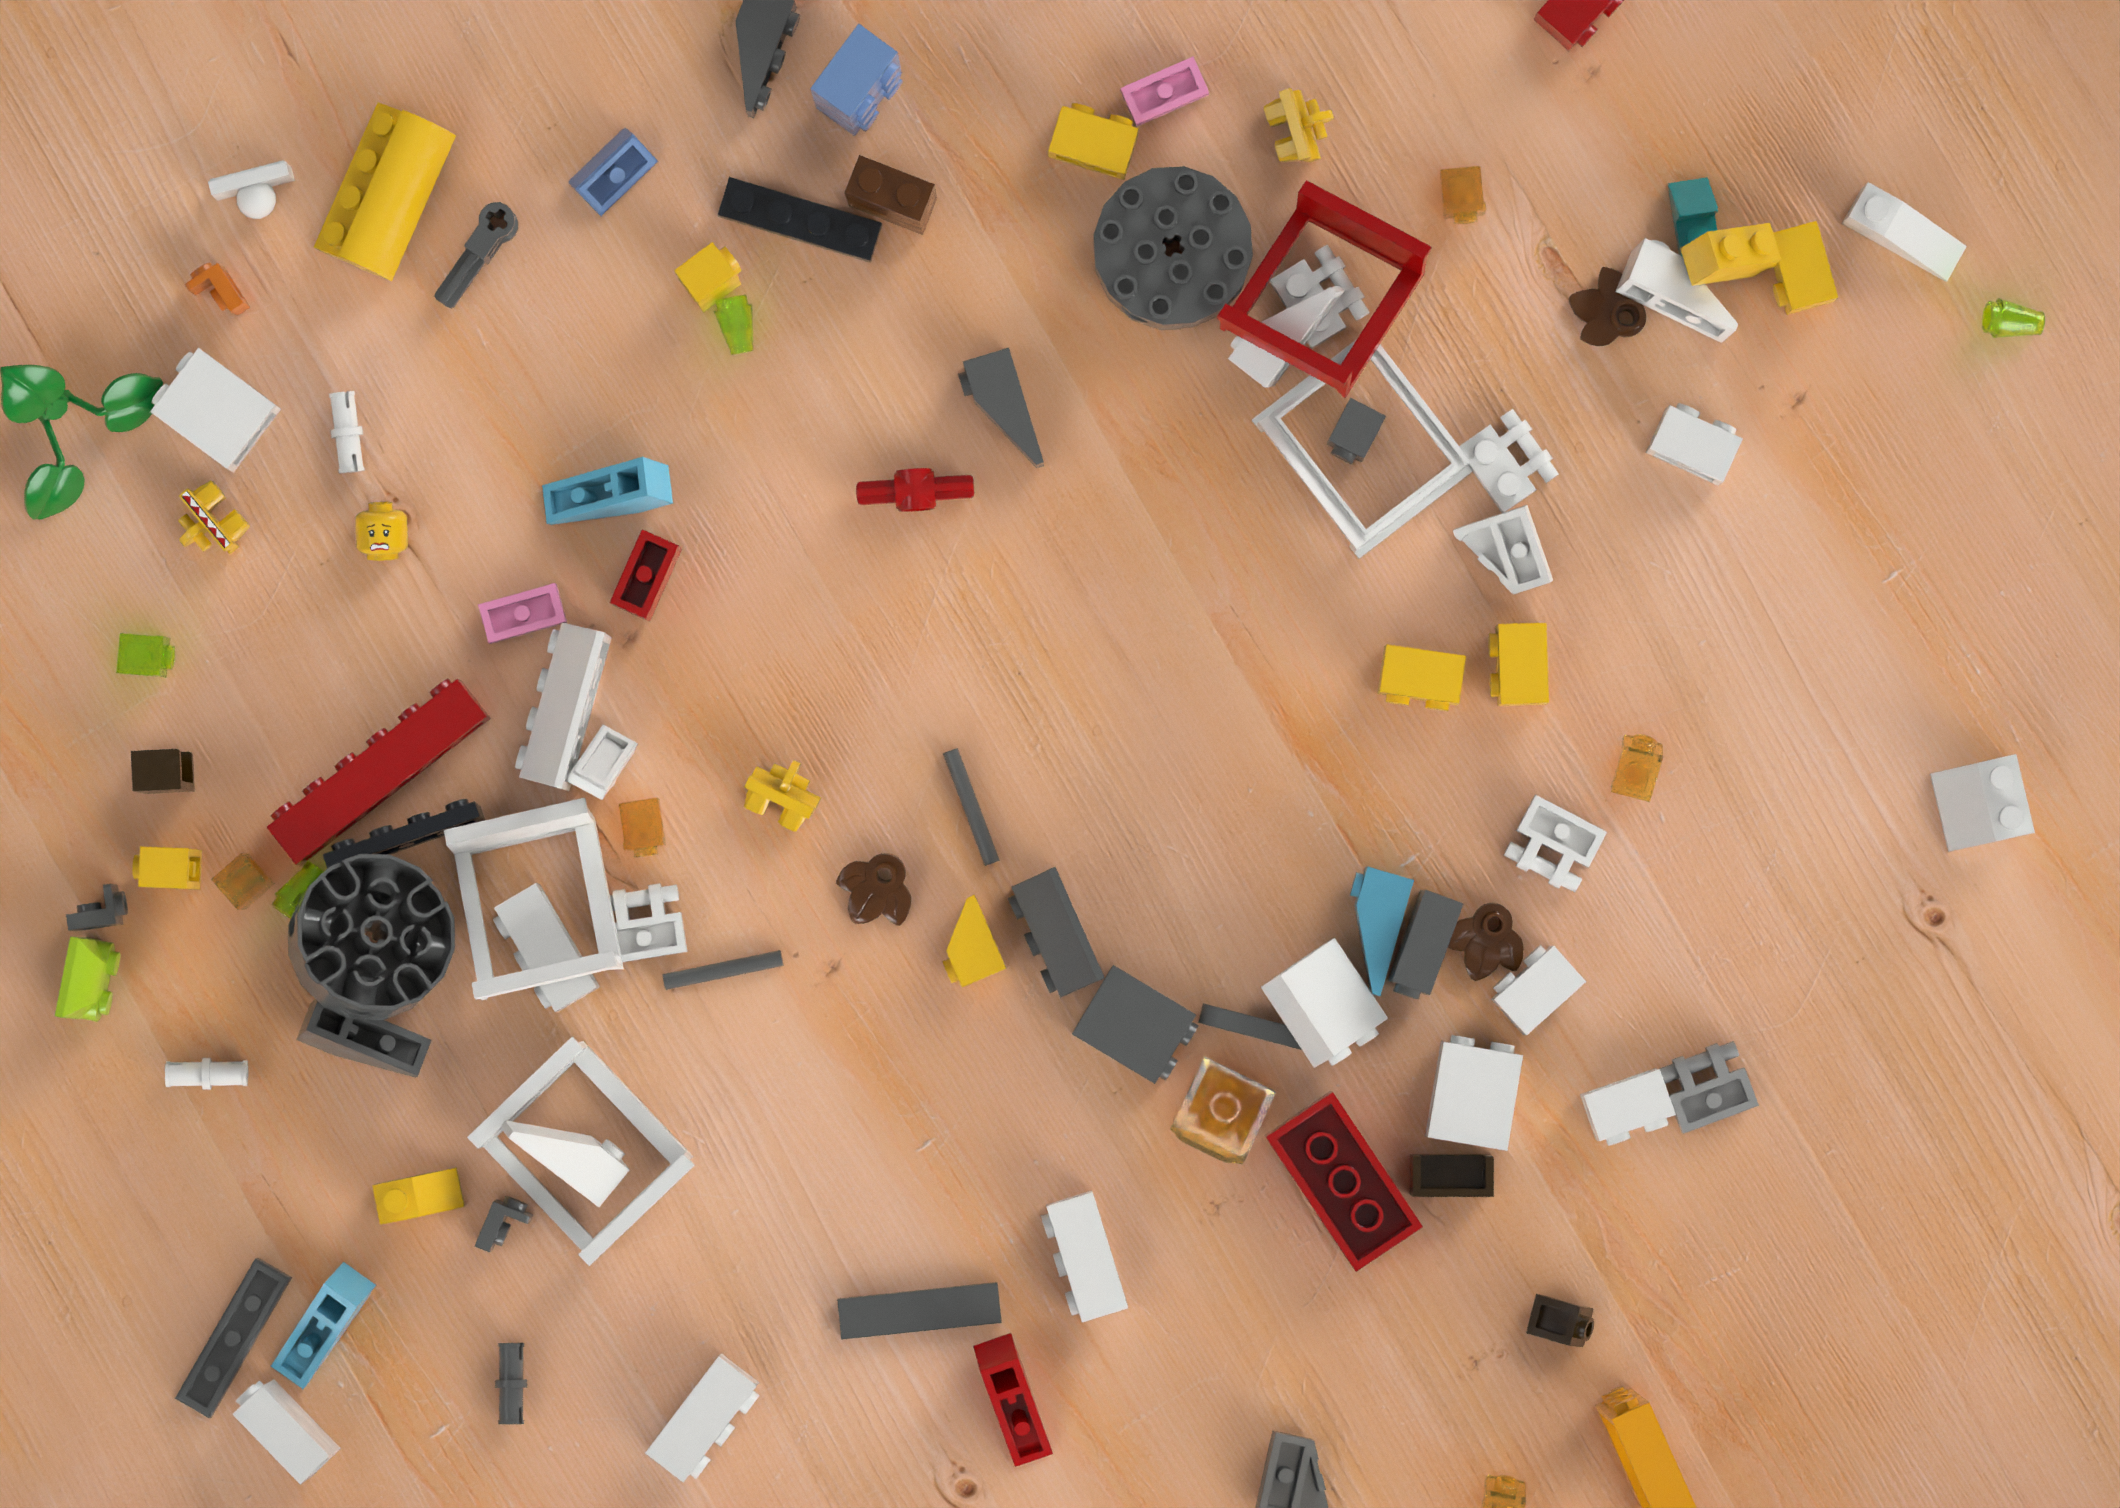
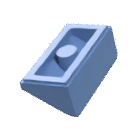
M624 128L569 180V184L602 216L658 160L633 133Z

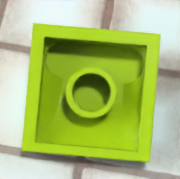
M70 937L55 1017L86 1019L98 1022L102 1014H109L113 993L108 991L110 976H116L120 964V952L115 951L114 943L89 937Z

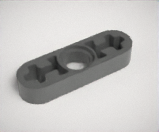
M1203 1003L1198 1023L1302 1050L1285 1024Z

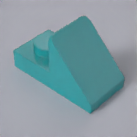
M1708 177L1667 184L1678 253L1681 256L1680 248L1708 231L1717 230L1715 215L1718 212V206Z

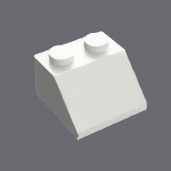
M2016 754L1930 774L1948 852L2035 833Z

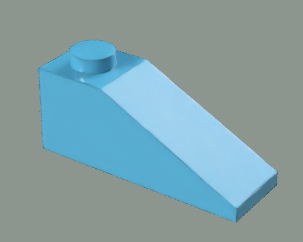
M645 457L542 485L546 523L549 525L636 514L673 504L669 466Z
M1365 867L1364 874L1356 872L1350 896L1357 897L1354 907L1369 989L1373 995L1381 996L1414 880L1371 867Z
M343 1262L323 1284L271 1367L304 1389L356 1317L376 1285Z

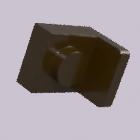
M1536 1294L1526 1333L1568 1346L1583 1347L1585 1341H1588L1593 1333V1308Z

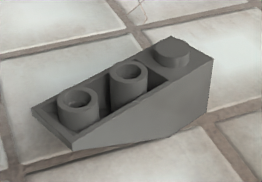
M743 0L736 18V29L745 107L748 117L754 118L757 109L764 111L768 103L772 88L766 87L772 72L779 73L786 55V51L781 50L786 35L792 37L799 23L800 14L795 13L797 7L794 0Z

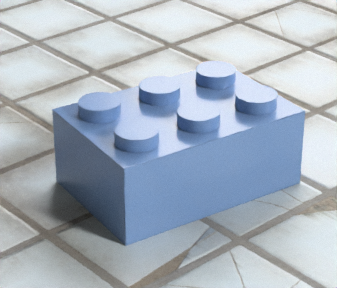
M858 24L810 88L816 108L853 136L857 134L860 128L866 132L879 114L876 109L883 97L890 100L903 82L900 79L902 71L898 52Z

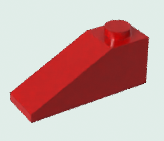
M1009 1333L974 1345L973 1348L978 1367L1014 1466L1017 1467L1052 1455L1053 1452L1012 1334Z

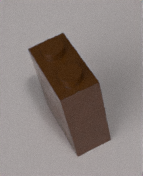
M861 155L857 159L845 190L849 207L921 235L924 233L937 200L935 184Z

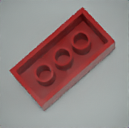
M1329 1091L1264 1135L1356 1272L1423 1228L1332 1091Z

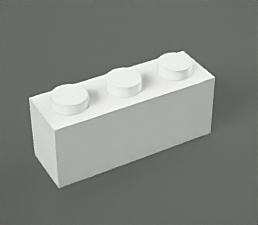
M535 883L494 907L498 916L493 921L505 940L511 937L518 951L513 953L522 971L582 957L540 884ZM593 974L536 986L534 991L545 1009L552 1006L553 1010L558 1012L600 986Z
M1093 1191L1047 1204L1048 1214L1041 1215L1048 1239L1056 1237L1060 1252L1053 1254L1059 1276L1067 1275L1072 1291L1066 1292L1065 1296L1071 1315L1079 1314L1081 1321L1086 1322L1128 1309Z
M721 1353L645 1454L682 1482L689 1475L697 1479L711 1460L705 1454L715 1442L721 1447L735 1429L729 1422L739 1410L746 1414L760 1396L753 1391L759 1382Z

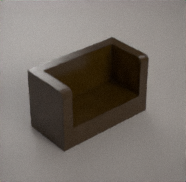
M179 749L131 751L133 792L144 794L195 792L194 764L191 752H181Z
M1410 1154V1195L1412 1197H1494V1157L1483 1154Z

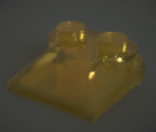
M1204 1056L1173 1119L1170 1130L1185 1144L1222 1162L1243 1164L1276 1091Z

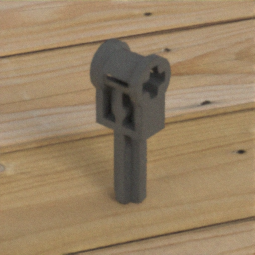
M493 202L481 210L479 225L464 245L466 250L434 295L436 300L451 309L454 308L483 265L490 263L503 243L512 240L516 236L518 220L507 205L501 202ZM504 215V220L507 223L506 228L497 227L493 231L494 226L490 222L491 218L495 216L500 219Z

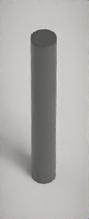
M958 748L943 753L984 865L987 866L1000 861Z
M781 950L666 973L663 974L664 986L668 990L784 966Z

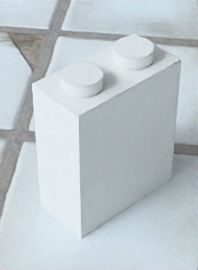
M198 348L194 354L188 352L181 359L176 367V371L179 374L170 386L164 384L157 391L152 399V403L155 406L150 412L234 473L281 408Z
M1335 938L1315 949L1261 986V989L1314 1068L1327 1060L1333 1066L1352 1053L1348 1046L1356 1042L1360 1047L1376 1037L1379 1033L1375 1027L1388 1019Z
M1451 1035L1450 1043L1443 1041L1440 1043L1425 1136L1507 1151L1523 1055L1514 1054V1045L1491 1042L1490 1049L1474 1047L1475 1039Z
M274 1379L266 1384L258 1381L255 1385H251L236 1400L240 1407L233 1413L234 1417L299 1484L311 1478L341 1449Z

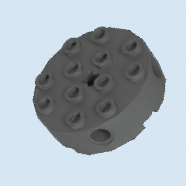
M1185 166L1152 168L1125 181L1104 204L1093 236L1095 272L1108 299L1132 321L1159 330L1193 328L1217 317L1225 303L1230 305L1241 292L1253 257L1251 224L1238 198L1214 176ZM1174 240L1180 243L1179 249L1183 253L1175 252L1171 257L1167 256L1164 243L1171 244Z
M358 854L328 867L299 897L288 924V956L300 984L324 1008L352 1020H385L411 1010L443 979L454 953L455 922L448 902L444 901L441 892L432 884L433 880L420 867L392 855ZM367 931L372 932V939L377 941L376 943L370 942L369 937L365 935Z

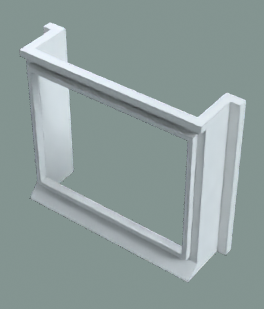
M1355 341L1330 360L1341 365ZM1381 345L1373 354L1371 361L1451 464L1367 529L1280 419L1326 383L1309 375L1252 419V422L1261 433L1264 431L1349 540L1351 543L1349 547L1358 559L1473 472L1468 465L1471 462Z
M585 798L444 830L446 845L455 856L477 978L476 982H472L473 994L476 1000H487L488 997L601 971L624 969L596 821L587 807ZM576 831L598 954L494 977L472 855Z
M571 1037L467 1137L478 1149L484 1147L581 1249L578 1255L589 1266L695 1166L690 1160L693 1158L690 1152L584 1041L578 1042L574 1037ZM574 1063L670 1163L650 1185L594 1238L497 1137L503 1131L500 1126L505 1120L513 1122Z

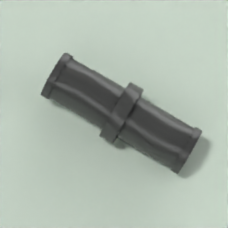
M498 1343L499 1380H495V1388H499L498 1424H524L523 1388H527V1379H523L524 1343Z

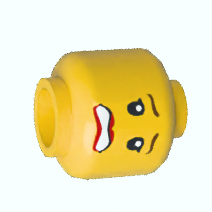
M392 502L368 503V510L356 515V547L361 553L367 554V560H395L399 558L400 552L407 549V516L403 511L393 509Z

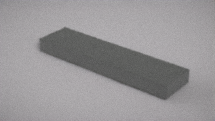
M255 1258L175 1399L204 1416L212 1418L291 1281V1276L265 1261Z
M998 1282L837 1299L841 1340L1002 1323Z

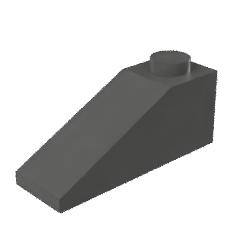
M1002 349L963 361L965 372L958 373L964 396L973 395L975 404L1036 468L1043 467L1044 461L1010 349Z
M316 999L310 1003L296 1039L338 1057L415 1078L419 1075L431 1043V1039L385 1020H352L324 1008Z

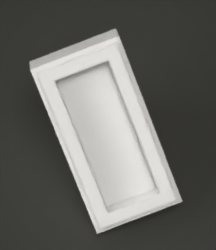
M282 160L213 178L208 181L211 195L219 201L236 196L240 212L246 217L261 219L269 215L274 209L276 194L272 187L295 181L291 166Z
M602 725L571 770L567 781L603 800L607 792L615 785L617 777L634 754L638 743Z

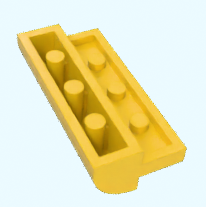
M377 102L314 244V248L353 264L362 270L392 281L456 135L403 109L400 111Z

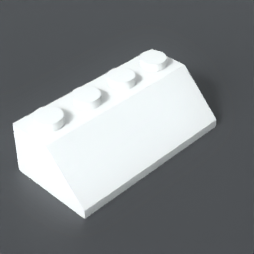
M567 623L561 624L560 631L553 629L547 649L548 653L553 654L549 669H542L537 684V691L542 692L539 707L532 706L526 724V730L532 731L528 746L521 745L515 768L521 770L519 778L570 791L571 783L567 779L571 770L578 762L612 639L605 632Z

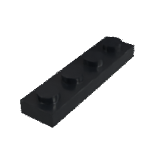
M732 177L728 179L718 212V217L869 263L872 261L882 228L881 222Z
M461 799L445 806L446 811L434 816H431L430 812L414 815L407 819L408 825L393 830L392 825L374 829L369 832L370 838L355 843L353 838L337 842L331 846V852L322 854L326 867L338 864L342 860L358 854L391 855L445 836L444 830L485 821L481 806L475 801L469 803L468 799Z

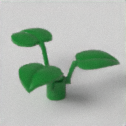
M12 365L0 368L2 382L1 406L4 414L9 420L16 423H28L39 419L44 426L56 456V465L42 464L38 466L27 480L24 490V505L28 515L33 520H41L60 513L77 501L84 488L85 479L82 471L75 465L64 466L65 458L51 426L50 419L56 420L61 418L68 409L67 403L72 402L96 416H105V426L111 432L133 430L142 425L152 415L150 411L155 406L152 403V399L163 386V381L160 377H151L142 373L120 376L113 380L103 392L101 398L103 407H96L74 396L69 390H65L63 376L53 368L41 365Z

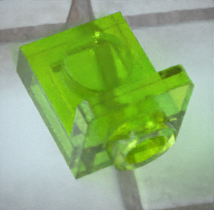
M120 633L116 673L167 678V669L172 670L175 663V646L170 645V638L158 635L147 636Z

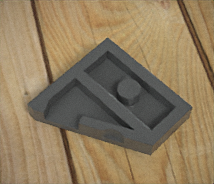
M1272 1430L1255 1508H1328L1324 1491L1326 1490L1323 1475L1319 1470V1458L1313 1439Z

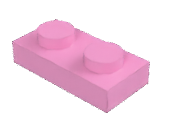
M1194 57L1120 88V92L1136 127L1209 96L1208 88Z
M556 583L478 604L489 644L567 623Z

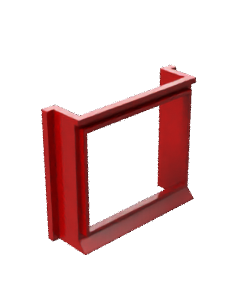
M1306 180L1298 192L1295 212L1233 306L1225 303L1217 315V319L1220 320V329L1224 332L1226 330L1330 385L1346 398L1423 278L1427 256L1431 252L1432 246ZM1308 222L1401 270L1341 365L1248 315Z

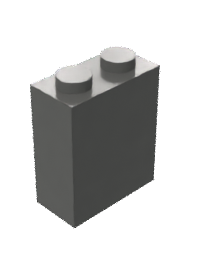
M1420 890L1387 980L1396 984L1394 992L1419 1000L1421 993L1425 995L1431 994L1463 903L1428 890Z
M1113 965L1072 1035L1155 1084L1159 1077L1165 1081L1167 1080L1178 1061L1172 1057L1179 1043L1185 1046L1188 1045L1199 1025L1192 1022L1196 1014Z

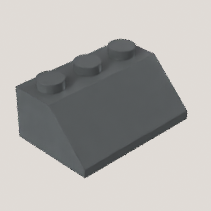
M1056 867L1012 886L1015 895L1008 897L1009 903L1017 920L1025 917L1031 932L1024 934L1033 956L1041 954L1047 968L1040 972L1049 992L1052 993L1057 990L1061 998L1104 979L1105 977Z

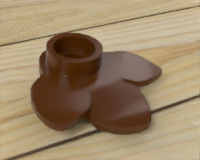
M1601 268L1598 278V289L1582 290L1569 297V303L1574 314L1581 321L1587 323L1581 332L1580 340L1593 346L1609 345L1619 336H1635L1643 329L1646 323L1644 306L1616 292L1622 274L1612 268ZM1623 311L1629 312L1633 317V322L1631 324L1621 323L1619 313Z
M881 853L874 856L869 862H851L840 872L836 884L842 889L852 892L849 898L848 911L854 924L868 923L878 918L881 913L897 926H900L909 914L912 897L903 883L906 877L905 866L897 856L890 853ZM887 868L890 870L892 878L890 880L881 879L878 875V870Z
M1484 904L1476 910L1473 917L1457 921L1448 948L1464 951L1465 967L1470 978L1474 981L1489 976L1497 969L1499 964L1511 971H1517L1521 965L1524 950L1521 937L1512 930L1513 921L1510 912L1501 904ZM1492 917L1499 918V926L1495 930H1489L1487 927V923Z

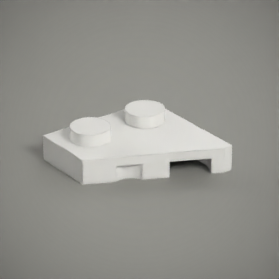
M1528 505L1453 530L1454 536L1459 541L1462 540L1479 557L1478 560L1499 577L1500 582L1513 595L1553 581Z

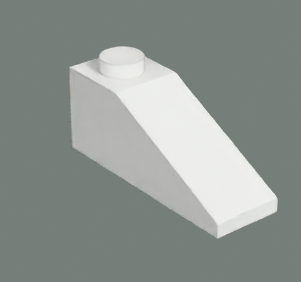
M1869 182L1860 190L1842 222L1843 225L1945 282L1948 281L1967 247L1905 202Z
M1645 238L1631 251L1616 292L1720 343L1736 331L1738 326L1736 320L1705 284L1691 285L1683 257L1671 251L1668 245L1658 240H1648Z
M1340 286L1329 287L1262 321V323L1305 345L1345 290ZM1236 336L1231 343V347L1235 350L1228 359L1265 388L1275 386L1290 366L1289 363L1239 336Z
M506 1120L500 1126L510 1140L598 1207L601 1206L630 1171L622 1160L625 1153L608 1139L602 1144L590 1135Z

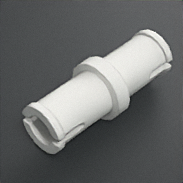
M355 391L329 394L334 429L330 431L331 438L336 439L339 474L365 471L359 436L363 435V428L358 426Z
M202 1058V1062L166 1061L165 1085L166 1087L202 1086L203 1090H211L212 1086H248V1061L212 1062L211 1058Z

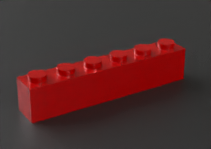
M447 678L429 692L433 697L421 707L417 703L411 705L397 717L401 723L389 732L386 728L376 732L366 741L369 747L358 756L353 752L345 756L334 766L337 770L334 775L326 781L319 777L303 789L302 792L305 794V797L294 806L289 801L271 814L274 821L267 826V829L295 865L302 866L491 719L461 680L456 679L451 682Z

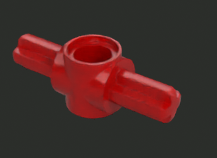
M931 468L897 470L892 480L860 481L856 485V498L859 505L896 503V509L900 512L933 510L938 500L970 499L974 497L975 493L972 475L935 477L934 471Z

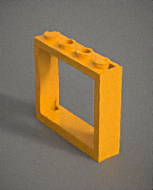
M1623 1386L1612 1389L1611 1392L1602 1395L1603 1402L1595 1406L1641 1508H1697L1650 1402L1633 1389L1625 1390Z

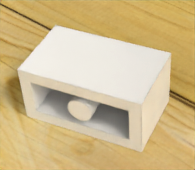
M1678 403L1676 408L1669 405L1662 415L1646 453L1719 486L1723 483L1743 438L1734 435L1737 429L1727 423L1714 420L1712 425L1699 419L1700 412L1681 403Z
M1540 945L1523 960L1527 967L1516 977L1512 972L1508 973L1493 987L1497 994L1491 1000L1523 1035L1527 1036L1586 983L1584 978L1555 946H1549L1545 950Z
M1657 1068L1580 1094L1595 1139L1597 1141L1606 1139L1608 1146L1630 1139L1629 1131L1644 1126L1646 1132L1669 1125L1667 1118L1676 1115L1661 1071Z

